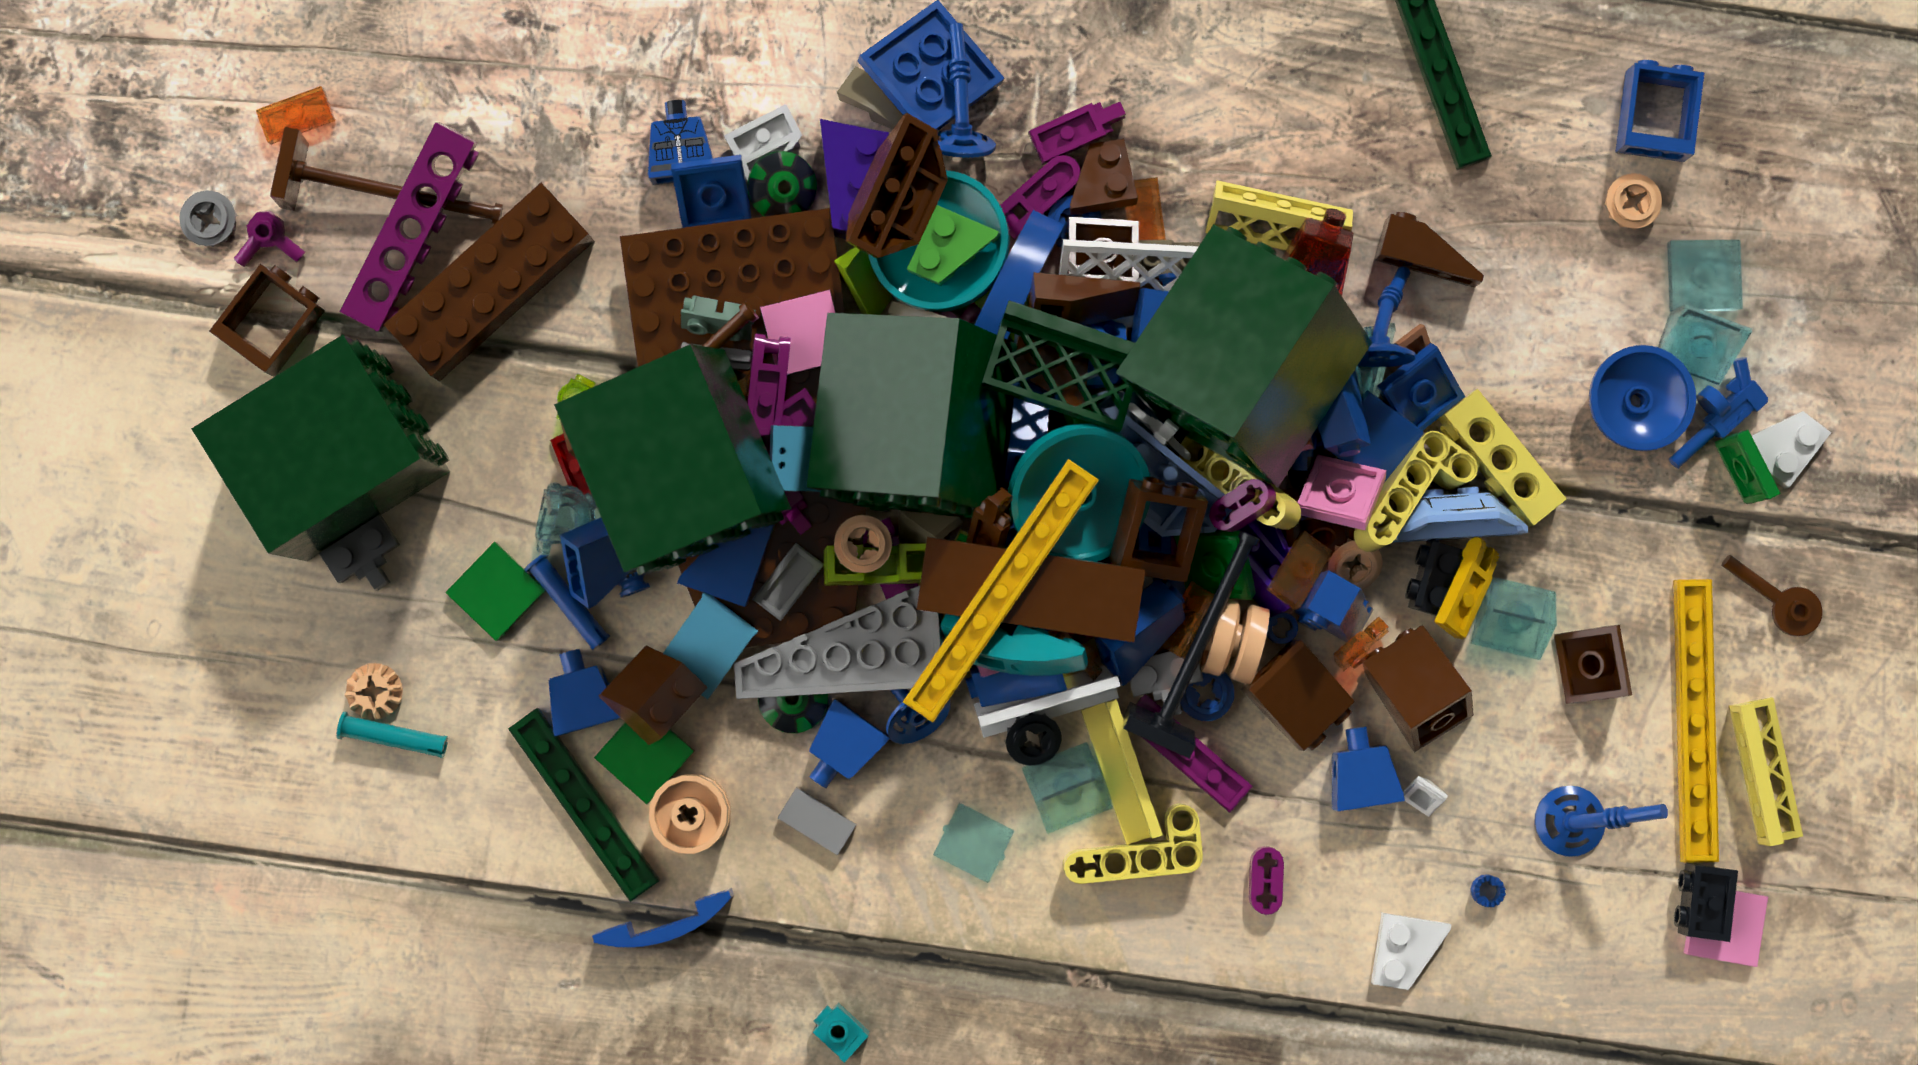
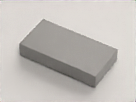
M795 543L752 600L781 621L823 567L824 563Z
M797 787L778 816V819L836 855L839 854L857 825Z

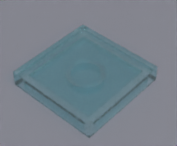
M1671 240L1667 243L1669 311H1739L1743 309L1740 240Z

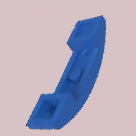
M1035 210L1032 211L976 320V326L997 335L1008 301L1010 300L1022 305L1025 304L1030 294L1033 272H1041L1065 226L1064 224ZM1006 331L1004 338L1008 339L1011 332Z
M732 888L699 898L695 901L698 914L648 931L635 934L632 923L629 921L599 931L592 935L594 943L630 948L670 941L707 922L728 903L734 893Z

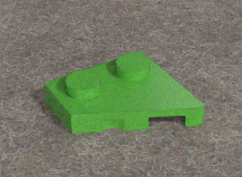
M936 205L907 270L911 274L942 286L954 276L956 270L960 267H965L976 258L975 255L991 242L995 243L999 239L1000 233L995 229Z

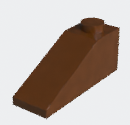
M1396 212V215L1390 214L1384 221L1375 261L1397 267H1407L1415 272L1474 288L1482 283L1484 275L1426 223L1416 221L1417 217L1406 212Z

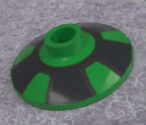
M776 151L766 154L754 164L748 176L747 191L749 199L754 208L764 217L807 211L816 196L817 183L811 166L802 157L791 152ZM783 180L788 181L790 184V189L785 194H781L778 190V184Z
M828 694L798 695L799 701L795 705H789L786 702V696L758 698V705L763 718L773 728L785 733H801L813 728L823 718L828 706Z

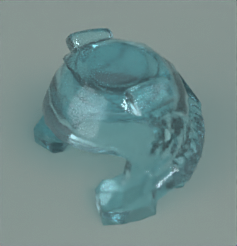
M557 482L550 483L547 489H544L535 530L536 548L539 554L549 555L552 544H561L560 534L596 520L595 509L597 506L591 494L586 493L584 495L577 487L561 486Z

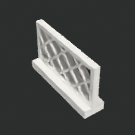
M1063 239L1059 275L1086 277L1084 273L1098 265L1106 273L1100 279L1122 280L1119 276L1131 267H1134L1142 275L1134 281L1140 282V288L1149 282L1155 290L1169 292L1182 273L1175 263L1182 258H1192L1199 246ZM1070 252H1083L1091 259L1077 268L1069 260ZM1111 254H1121L1126 259V261L1113 270L1103 260ZM1147 256H1157L1162 261L1150 271H1147L1139 263ZM1169 268L1177 278L1163 287L1155 277ZM1134 315L1113 321L1122 323L1126 327H1132Z
M1100 666L1064 677L1067 690L1063 692L981 707L980 702L975 703L974 708L983 738L1006 732L1007 727H1011L1015 723L1016 717L1022 718L1032 712L1040 715L1045 713L1049 718H1053L1117 699L1119 696L1116 687H1120L1118 676H1112L1105 666Z

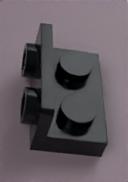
M1430 539L1426 541L1425 545L1421 544L1418 548L1415 558V565H1419L1416 579H1410L1405 598L1410 599L1408 608L1437 616L1463 560V549L1439 543L1440 541L1436 539Z
M1685 863V869L1680 871L1678 878V889L1682 891L1681 904L1676 907L1674 913V924L1678 927L1679 934L1688 937L1730 942L1738 877L1737 870Z

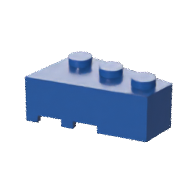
M1330 570L1312 575L1309 580L1311 588L1298 600L1292 611L1299 615L1297 621L1314 631L1324 629L1354 646L1373 612V608L1369 606V601L1365 600V594L1361 588Z

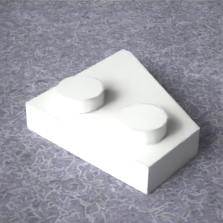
M784 104L724 135L733 155L742 156L745 178L748 181L752 167L760 158L776 151L791 152L802 137V134L787 104Z
M1802 411L1751 436L1774 481L1785 489L1792 485L1831 432Z
M1381 912L1371 983L1409 990L1450 932L1451 924Z

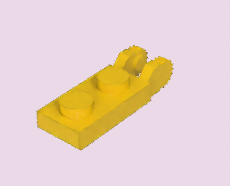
M1479 537L1471 538L1463 549V560L1434 621L1452 637L1462 640L1466 638L1493 579L1492 574L1497 566L1496 562L1500 558L1498 556L1499 553L1494 548H1488L1486 546L1487 543Z

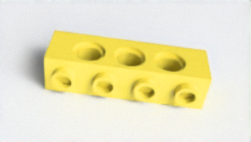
M1478 389L1469 393L1438 418L1442 423L1440 426L1442 433L1453 442L1456 441L1461 448L1474 457L1479 471L1487 479L1484 481V484L1490 493L1496 498L1501 497L1508 505V509L1528 527L1534 526L1566 500V497ZM1472 424L1479 425L1483 429L1484 439L1482 442H1476L1471 438L1469 430ZM1494 452H1500L1505 456L1506 466L1503 470H1499L1493 465L1492 455ZM1517 479L1525 481L1528 485V494L1525 498L1518 496L1514 490V484Z

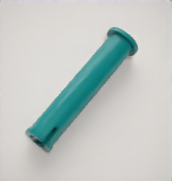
M348 712L341 714L336 732V737L340 740L343 737L433 755L439 758L444 757L448 745V736L445 735L441 736L351 717Z

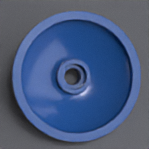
M1636 345L1615 352L1599 366L1590 384L1589 406L1597 427L1613 443L1634 451H1650L1671 444L1686 431L1695 413L1696 390L1689 371L1676 356L1658 347ZM1632 395L1640 398L1641 403L1639 407L1631 404Z

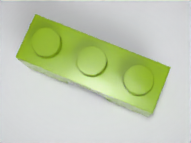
M926 543L898 544L893 546L888 560L879 569L870 573L852 572L840 564L834 551V545L826 546L824 549L825 586L920 583ZM856 545L858 559L860 558L861 554L863 555L865 550H877L876 548L863 547V545Z

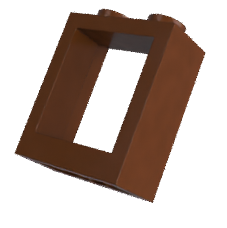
M260 264L209 332L263 372L275 377L326 310L316 304L320 297L302 285L297 290L290 285L289 281L292 277L282 269L274 265L270 270ZM272 282L305 306L307 310L270 357L236 332L235 329Z
M1143 477V481L1130 479L1109 560L1114 565L1145 569L1146 577L1187 582L1208 500L1198 490L1199 488L1191 483L1178 482L1177 486L1165 484L1164 481L1154 477ZM1146 501L1187 507L1175 555L1134 549Z

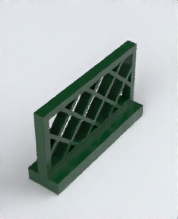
M1009 300L1002 315L981 386L1120 433L1133 390L1126 383L1114 388L1106 372L1114 368L1118 369L1135 343ZM1006 331L1021 336L1026 347L1010 353L1004 342ZM1044 345L1055 347L1061 358L1045 365L1037 349ZM1001 350L1004 356L998 359V355ZM1030 352L1038 369L1023 375L1014 359ZM1080 356L1090 359L1095 368L1094 371L1081 377L1071 361ZM1008 362L1016 379L1005 383L993 379L992 374L994 368ZM1065 364L1073 380L1058 387L1049 370ZM1042 374L1051 390L1044 394L1032 392L1027 381ZM1099 376L1108 392L1092 398L1084 382ZM1077 386L1086 402L1078 406L1067 404L1062 392ZM1124 392L1121 400L1118 394ZM1112 398L1119 410L1116 420L1103 416L1096 404Z

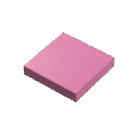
M830 290L760 307L768 339L779 340V337L791 338L787 375L821 367L827 313H835ZM772 354V355H773V359H774V363H775V365H776V363H777V354Z
M1317 454L1297 502L1301 509V515L1366 530L1385 482L1386 470Z
M1736 891L1730 942L1686 936L1684 954L1757 967L1768 897Z

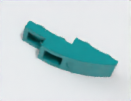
M945 614L941 623L945 639L961 616ZM1018 625L1013 636L1006 630L998 627L974 662V665L1009 674L1043 676L1084 670L1088 665L1085 648L1073 639L1063 638L1061 640L1050 636L1042 628H1028Z

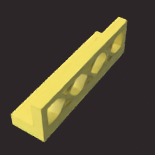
M1217 180L1205 233L1209 232L1213 224L1227 230L1228 226L1215 224L1218 211L1232 213L1238 222L1229 227L1244 234L1247 237L1246 241L1253 244L1262 242L1269 247L1292 252L1295 241L1288 240L1283 233L1284 231L1292 227L1301 229L1311 219L1351 233L1353 210ZM1329 208L1337 209L1344 213L1339 225L1333 221L1325 220ZM1257 220H1264L1269 223L1272 229L1263 234L1256 233L1249 224ZM1340 249V252L1334 251V255L1330 253L1332 256L1328 254L1324 256L1327 260L1342 262L1340 258L1343 259L1344 255L1342 252L1345 253V251Z
M1770 697L1729 705L1758 844L1774 846L1784 844L1783 840L1803 837L1774 698ZM1765 706L1768 721L1760 731L1755 708ZM1769 730H1770L1771 738H1770L1769 736H1767V733L1769 732ZM1763 740L1771 744L1775 752V756L1768 766ZM1776 765L1778 766L1779 773L1774 770ZM1770 775L1780 780L1782 785V791L1776 800L1774 799ZM1784 799H1785L1786 807H1784L1783 805H1781L1782 802L1784 801ZM1778 809L1788 815L1790 831H1781L1777 813Z
M1117 699L1082 709L1081 713L1126 845L1149 837L1154 839L1162 836L1163 834L1128 731L1123 729L1124 719Z

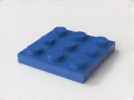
M939 0L933 2L860 54L857 60L902 115L908 113L937 131L955 119L954 84L950 82L949 62L952 60L949 26L952 23H958ZM964 31L966 59L970 61L971 81L968 83V104L970 108L1001 85L1005 78Z

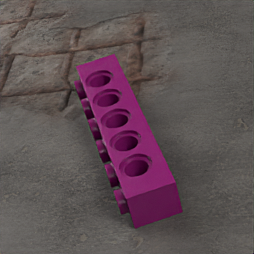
M435 122L339 312L376 331H380L384 327L383 324L400 310L395 304L400 294L407 296L415 281V277L410 274L416 263L422 265L427 258L431 246L426 243L432 231L437 234L440 232L447 218V215L442 212L448 200L454 203L463 187V183L458 180L464 169L470 171L475 164L479 152L474 149L478 142L440 122ZM441 155L449 157L453 162V170L448 176L440 175L435 169V161ZM430 187L436 192L437 202L433 207H426L420 202L419 193L422 188ZM408 218L415 219L421 226V233L417 238H410L404 233L403 224ZM391 250H398L404 255L405 264L402 269H394L389 265L387 256ZM375 281H381L388 286L389 296L386 300H378L373 296L372 285Z

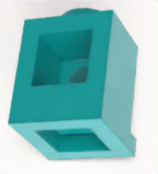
M839 1002L833 1009L827 1005L813 1020L817 1024L813 1033L838 1055L839 1059L844 1063L866 1040L870 1032ZM836 1025H840L844 1028L845 1034L840 1038L834 1037L831 1029Z

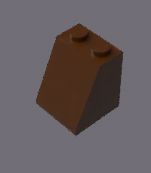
M1423 625L1415 630L1409 628L1397 636L1394 643L1386 648H1376L1363 661L1365 676L1414 752L1474 715L1472 690Z
M1301 639L1288 642L1255 674L1251 684H1245L1240 689L1292 744L1301 751H1305L1307 748L1313 751L1327 737L1323 732L1332 723L1338 726L1345 721L1352 713L1349 707L1355 702Z

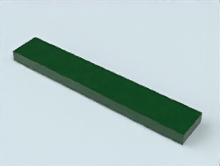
M1395 0L1456 169L1460 170L1489 160L1492 157L1435 0Z
M536 708L509 727L510 733L630 902L658 883L660 879L563 741L559 736H554L553 727L541 710Z

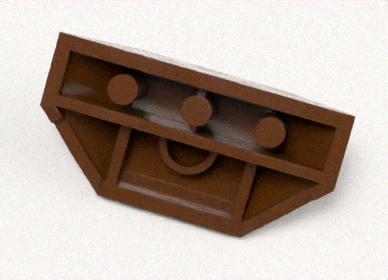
M908 113L902 116L877 150L849 211L847 243L875 258H881L919 244L948 181L936 129Z

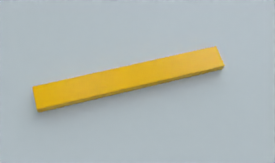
M1070 459L1066 461L907 694L903 703L932 723L935 721L1099 481L1098 478Z
M1712 579L1673 580L1680 862H1719Z

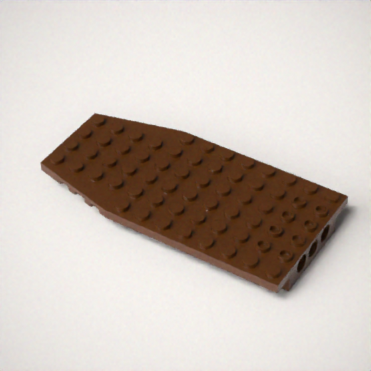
M830 208L620 236L638 367L680 349L683 342L703 345L714 335L711 333L698 335L681 328V309H683L685 297L692 299V296L695 295L718 300L716 312L719 313L723 312L725 301L737 304L745 302L753 310H756L759 318L752 324L751 341L743 339L741 341L729 340L722 346L724 348L749 350L751 352L754 334L766 335L768 339L760 307L830 290L835 313H845L840 272L834 262L837 259V251ZM764 353L763 363L775 364L773 355L771 353ZM821 367L787 375L784 401L806 388L814 402L817 403ZM733 370L747 402L750 371ZM800 491L804 497L803 500L808 505L802 512L811 522L812 527L800 535L790 521L783 525L780 522L774 524L775 527L746 607L715 597L758 630V633L753 636L745 648L788 642L793 638L814 631L856 612L858 585L825 586L824 565L781 621L752 599L795 543L824 563V549L826 546L834 545L835 534L841 524L851 517L866 515L867 507L854 506L853 503L838 502L837 499L819 497L820 492ZM864 535L859 540L848 539V541L854 545H863ZM699 555L689 556L686 558L685 563L678 565L681 574ZM687 587L693 604L696 606L702 598L703 592Z

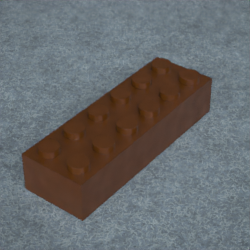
M541 182L383 325L432 378L440 382L587 249L594 240Z

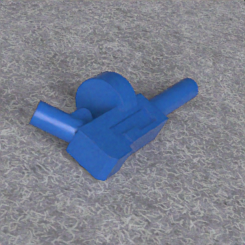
M1747 357L1732 360L1736 377L1726 385V390L1732 392L1727 398L1709 385L1696 395L1698 403L1708 413L1702 420L1705 426L1669 458L1670 463L1675 468L1679 469L1714 436L1724 438L1752 411L1758 412L1768 403L1767 395L1755 380H1751Z

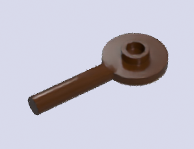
M1728 555L1722 562V567L1773 603L1771 609L1772 619L1777 628L1783 633L1790 636H1804L1813 632L1820 624L1822 605L1819 598L1809 589L1791 587L1780 591L1733 556Z

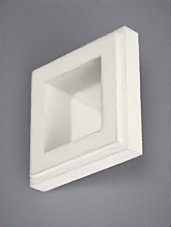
M1420 776L1403 791L1405 802L1428 817L1448 797L1432 781Z

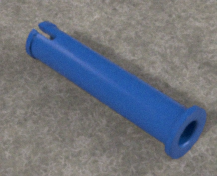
M548 553L541 554L528 564L524 570L526 572L530 571L589 644L591 650L596 649L610 635L606 633L589 610L570 595L569 585L547 559Z

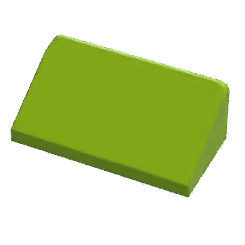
M854 247L834 260L861 314L880 315L893 297L877 278L871 266L869 255Z

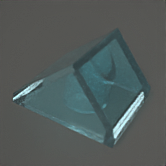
M1684 304L1670 311L1658 348L1664 349L1676 356L1685 365L1690 375L1720 385L1751 335L1752 328Z
M1493 577L1477 612L1470 644L1541 660L1557 626L1556 592Z
M1087 742L1057 753L1052 759L1044 763L1021 768L1047 834L1113 808L1103 777Z

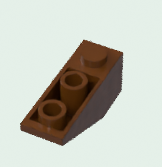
M1033 272L1028 306L1084 326L1133 316L1140 290V282Z

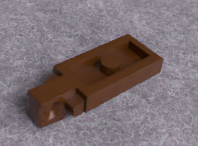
M1000 488L997 493L987 497L980 506L974 509L966 542L1001 548L1005 547L1011 526V517L1006 514L1010 509L1013 497L1010 493Z

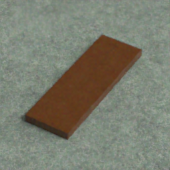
M928 536L916 610L961 616L1007 548ZM1047 555L1002 623L1134 642L1145 569Z

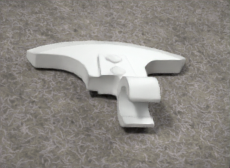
M1129 403L1128 409L1153 432V437L1163 446L1167 444L1184 459H1191L1190 452L1174 438V434L1179 429L1177 425L1169 418L1163 424L1158 419L1155 420L1153 417L1148 416L1134 403Z

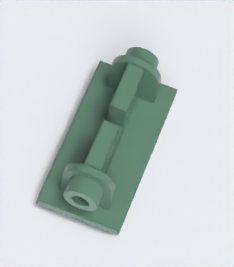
M695 295L692 296V299L685 297L683 309H681V328L698 335L715 334L740 311L739 306L741 304L725 301L723 312L719 313L716 312L718 300ZM749 321L730 340L741 341L743 339L751 341L752 324L754 323Z

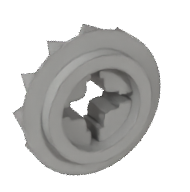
M206 190L193 194L185 201L180 211L179 221L183 233L189 240L198 245L214 247L220 242L227 241V237L231 232L236 230L235 219L238 215L228 198L221 193ZM211 210H214L213 216L220 221V224H209L207 228H204L205 222L196 216L197 213L209 215Z

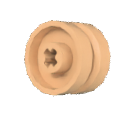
M1228 599L1202 655L1201 672L1220 676L1225 671L1231 657L1229 667L1231 679L1251 684L1257 672L1267 636L1270 617L1269 609L1250 605L1245 609L1239 624L1240 605L1238 601Z
M684 774L668 780L655 792L649 805V823L654 836L664 847L677 853L695 854L710 848L725 835L731 822V803L727 792L716 780L703 774ZM687 807H695L698 814L694 816L695 819L687 818L685 814Z

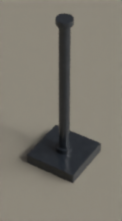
M1240 530L1238 535L1240 541L1160 713H1154L1130 702L1124 714L1123 729L1189 759L1196 746L1195 731L1176 723L1173 717L1253 546H1258L1260 538L1243 530Z

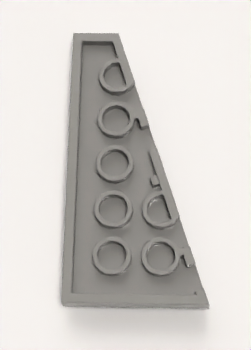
M920 586L899 593L880 603L866 607L814 631L734 663L736 699L911 689L943 643L942 614L916 610Z

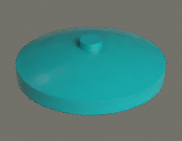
M946 170L948 181L937 205L999 231V239L995 243L991 242L975 255L976 258L968 265L956 270L954 276L942 286L908 272L907 267L918 244L881 258L869 255L871 266L877 278L892 296L912 308L929 312H946L960 309L981 298L994 285L1009 253V228L997 199L979 181L965 174Z
M1073 424L1058 428L1042 436L1022 455L1009 483L1008 493L1013 496L1009 515L1018 533L1066 461L1070 459L1098 478L1099 481L1048 555L1097 562L1109 557L1111 554L1130 479L1143 481V477H1150V473L1140 452L1122 434L1095 424ZM1146 501L1140 527L1147 516L1151 501Z

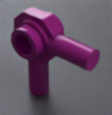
M259 211L246 225L249 239L236 254L234 260L245 267L260 248L276 246L297 263L306 252L284 235L283 220L271 211Z

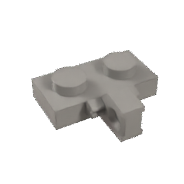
M1190 646L1153 655L1130 680L1133 696L1153 692L1155 701L1163 699V702H1165ZM1199 663L1189 684L1203 681ZM1179 704L1175 715L1181 714V704Z

